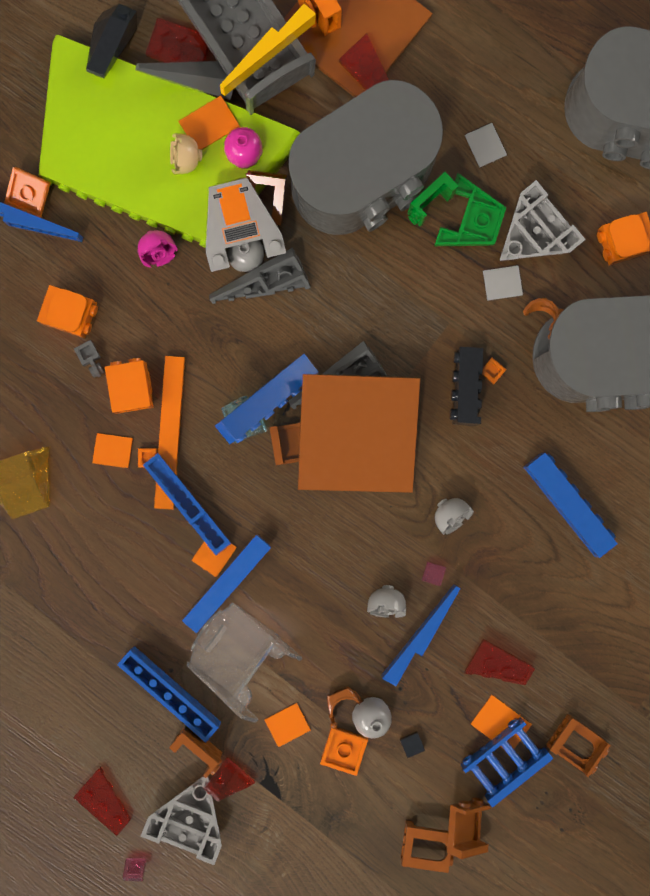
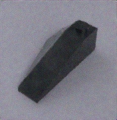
M118 4L101 13L94 23L86 72L101 78L106 77L137 30L136 10Z

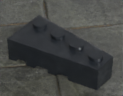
M459 347L454 352L453 359L454 363H456V370H453L452 374L455 390L452 389L451 401H454L453 409H450L449 418L452 420L453 425L477 426L481 424V417H477V413L479 414L482 408V400L478 398V394H481L482 379H479V375H482L483 348Z

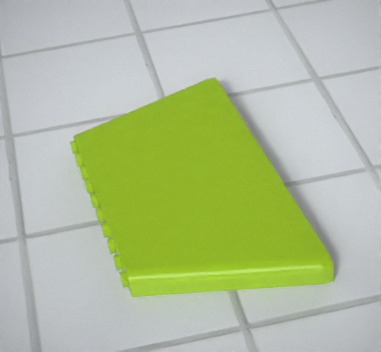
M56 35L52 43L38 174L40 178L51 182L50 186L53 183L58 185V188L64 192L69 193L73 191L76 193V196L84 200L90 198L99 206L112 207L111 210L119 214L125 212L134 220L147 221L146 224L154 228L160 226L165 228L164 231L169 234H180L184 240L189 242L195 240L200 242V246L206 248L209 187L246 178L249 170L277 173L289 158L292 144L300 132L256 113L250 115L246 109L225 101L240 127L253 129L259 135L263 145V153L258 162L249 168H238L230 163L224 152V142L227 137L225 135L202 149V160L198 161L197 167L192 172L173 174L171 169H175L174 163L170 164L171 141H175V137H172L174 133L186 134L178 121L211 102L216 97L136 71L135 65L120 59L116 60L106 77L101 78L86 72L90 47ZM256 183V193L259 195L266 185Z

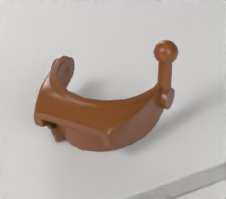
M538 298L531 301L525 307L523 313L525 316L534 311L549 313L554 319L549 327L550 334L548 339L550 340L553 325L563 309L557 308L547 298Z
M349 686L336 691L332 695H327L329 718L331 720L330 726L333 729L337 727L333 709L338 702L345 699L354 700L359 705L363 702L360 695Z

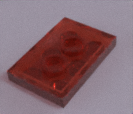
M157 18L146 50V56L165 63L204 62L209 47L198 31Z

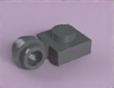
M89 340L74 348L84 367L91 364L89 371L94 378L101 377L104 370L99 362L97 364L94 362L101 357L93 341Z

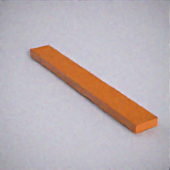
M165 356L158 454L177 476L185 357ZM156 482L154 508L174 510V503Z

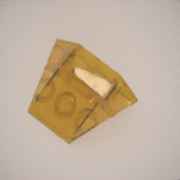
M49 447L24 452L0 461V504L12 520L49 507Z

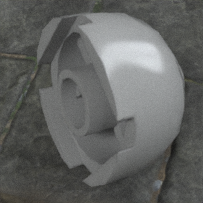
M260 240L228 247L226 250L230 265L240 272H250L259 267L264 260V247Z
M459 498L443 499L437 505L439 508L435 512V524L443 535L445 533L447 535L463 525L461 522L465 518L468 520L474 511L465 501Z
M384 585L382 589H377L369 597L367 612L379 617L389 618V615L395 614V618L404 617L406 615V601L403 594L398 590H394L393 586Z
M371 697L364 699V702L355 706L352 713V721L361 735L372 739L383 736L389 730L392 716L388 706L382 699Z

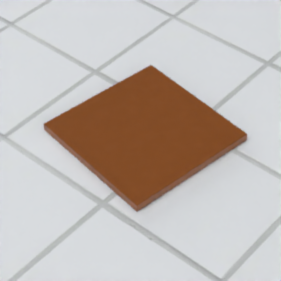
M337 0L342 9L341 28L324 36L316 22V27H310L297 39L307 54L312 53L315 57V67L353 97H357L379 83L432 17L433 13L416 0ZM298 1L284 17L286 22L300 8Z
M302 374L298 490L413 493L420 378Z

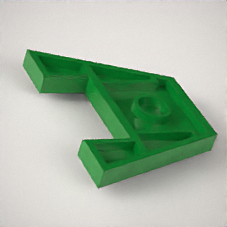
M457 173L455 183L458 185L455 194L469 198L459 232L440 227L434 246L495 245L506 207Z

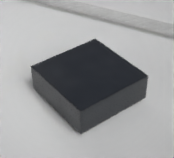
M417 731L400 738L407 758L425 751Z

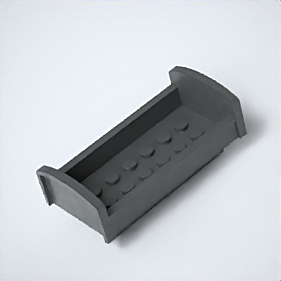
M177 0L227 76L271 27L279 32L287 23L272 0ZM296 38L245 79L236 89L245 101L249 114L252 115L254 108L304 77L310 75L312 78L315 74L316 59L312 53L307 54Z

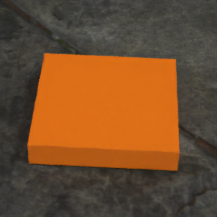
M13 167L4 204L41 218L51 182L20 168Z
M338 727L335 729L331 728L320 764L357 776L368 738Z

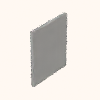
M493 123L465 135L479 168L507 156Z
M519 266L483 271L487 301L523 296Z

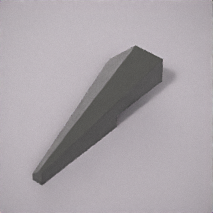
M218 61L136 64V71L214 97L221 95L223 100H231L232 91L226 96L221 94L220 84L225 80L227 74Z
M292 247L286 253L278 255L209 295V299L212 304H215L216 301L228 299L229 301H234L235 298L246 297L247 299L272 295L277 291L283 290L291 292L296 288L304 287L309 289L311 286L302 263Z
M365 341L361 342L323 373L329 375L388 377ZM302 391L289 400V404L293 409H296L297 405L301 404Z

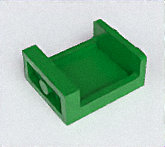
M446 172L411 202L407 214L409 215V220L414 225L417 224L419 227L423 225L427 216L423 209L439 194L447 202L454 197L458 185Z

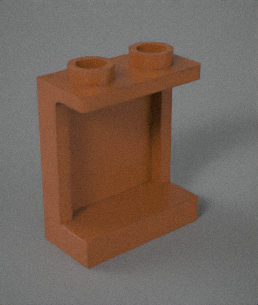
M300 423L269 427L276 465L299 462Z
M185 725L174 738L169 748L176 753L182 744L185 745L207 764L203 776L205 778L209 774L213 776L220 767L219 764L222 762L220 758L223 752L209 740L205 743Z
M472 798L470 801L461 800L457 804L450 805L447 853L457 858L465 859L488 852L489 844L480 841L482 811L489 810L490 804L485 803L481 798Z

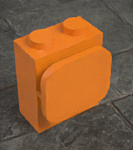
M298 0L300 7L305 4L316 13L315 24L311 28L316 27L317 22L324 36L341 28L342 9L337 0Z
M647 212L614 220L611 223L602 225L598 229L597 238L599 243H602L604 249L603 257L609 266L650 253V220Z
M49 285L37 322L85 338L91 331L92 324L90 323L92 317H95L97 314V302L66 289Z
M133 358L129 360V363L122 364L121 361L111 362L110 366L105 367L112 413L119 414L154 408L147 362L140 358Z

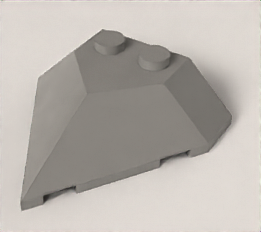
M537 180L520 194L500 261L570 253L586 240L574 225L570 226L549 201L547 192Z
M203 776L152 813L146 821L141 837L158 844L160 841H164L196 854V859L215 865L222 843L209 777L205 778Z

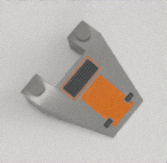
M248 178L209 187L206 255L211 272L230 267L225 250L228 247L262 239L267 258L286 253L279 228Z

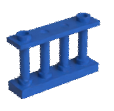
M521 717L510 721L508 728L476 753L465 757L461 764L465 773L471 770L486 788L485 797L492 808L553 760L545 748L538 749L522 728L526 726V723ZM514 734L519 736L532 753V757L528 761H523L507 741ZM499 746L503 747L517 765V769L513 773H508L492 752ZM484 758H487L502 777V781L498 785H492L477 766Z

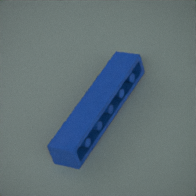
M305 354L301 355L217 423L215 427L229 444L234 441L237 443L241 442L247 437L245 433L249 429L254 431L261 425L259 421L262 418L267 420L275 413L273 411L274 408L278 406L280 409L288 402L286 398L290 395L294 397L302 391L300 388L302 386V374H316L318 370Z
M540 453L523 468L593 556L601 558L618 544L614 540L616 536L610 529H606L603 526L604 521L602 518L591 511L590 508L592 506L590 503L579 496V489L573 483L570 484L567 481V474L561 468L558 469L554 464L556 462L549 453Z
M135 646L117 664L205 743L219 728L221 723L219 719Z

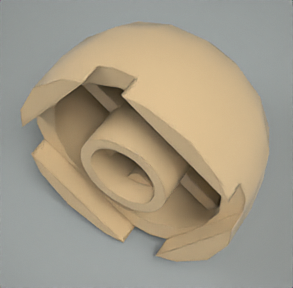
M174 133L172 137H175V141H171L170 164L174 163L175 169L171 170L173 174H187L197 167L198 161L202 160V150L198 149L196 141L189 135Z

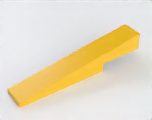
M303 4L279 32L271 27L220 84L221 94L226 96L313 26L316 13Z

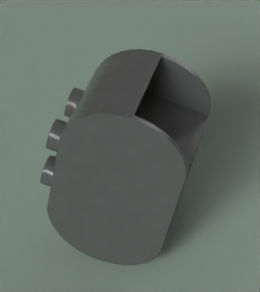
M631 26L619 27L609 31L596 42L588 55L585 67L572 80L565 97V117L575 137L586 146L603 151L602 156L605 159L623 161L626 159V156L640 159V166L650 169V30Z
M398 80L383 81L372 86L302 131L294 140L289 154L292 197L302 218L313 228L332 235H344L353 233L363 226L369 232L377 229L388 220L385 214L396 205L401 211L408 209L411 202L419 196L417 193L424 188L429 179L442 142V121L432 100L422 90L410 83Z
M650 295L577 301L564 309L553 325L550 340L548 339L550 334L549 327L554 319L551 318L542 326L534 342L533 367L539 382L551 395L569 403L586 402V412H601L622 408V400H624L625 410L647 409L650 407Z

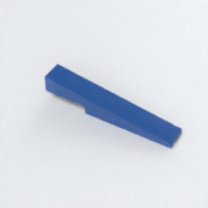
M0 202V216L3 217V222L8 226L79 242L83 241V237L78 232Z
M158 453L143 464L145 469L216 556L232 544Z
M257 534L182 621L197 633L272 546Z
M453 584L382 673V679L397 686L414 654L417 653L423 656L460 590L458 586Z

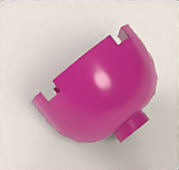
M238 127L227 135L224 142V152L228 161L236 165V167L249 168L254 166L262 156L263 145L259 135L253 129Z
M159 230L148 231L138 242L137 249L140 260L146 267H151L154 264L159 267L169 263L175 257V250H178L171 236Z

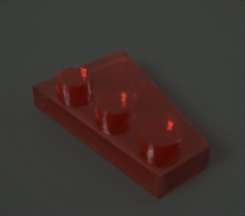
M367 33L339 59V63L365 90L380 82L389 80Z
M483 639L466 667L465 674H476L485 678L491 677L502 679L505 682L526 685L535 668Z
M100 766L73 798L117 836L130 822L131 818L120 799L115 795L110 781H107L103 774L104 771Z

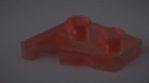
M227 757L206 784L204 790L219 802L252 786L255 781Z

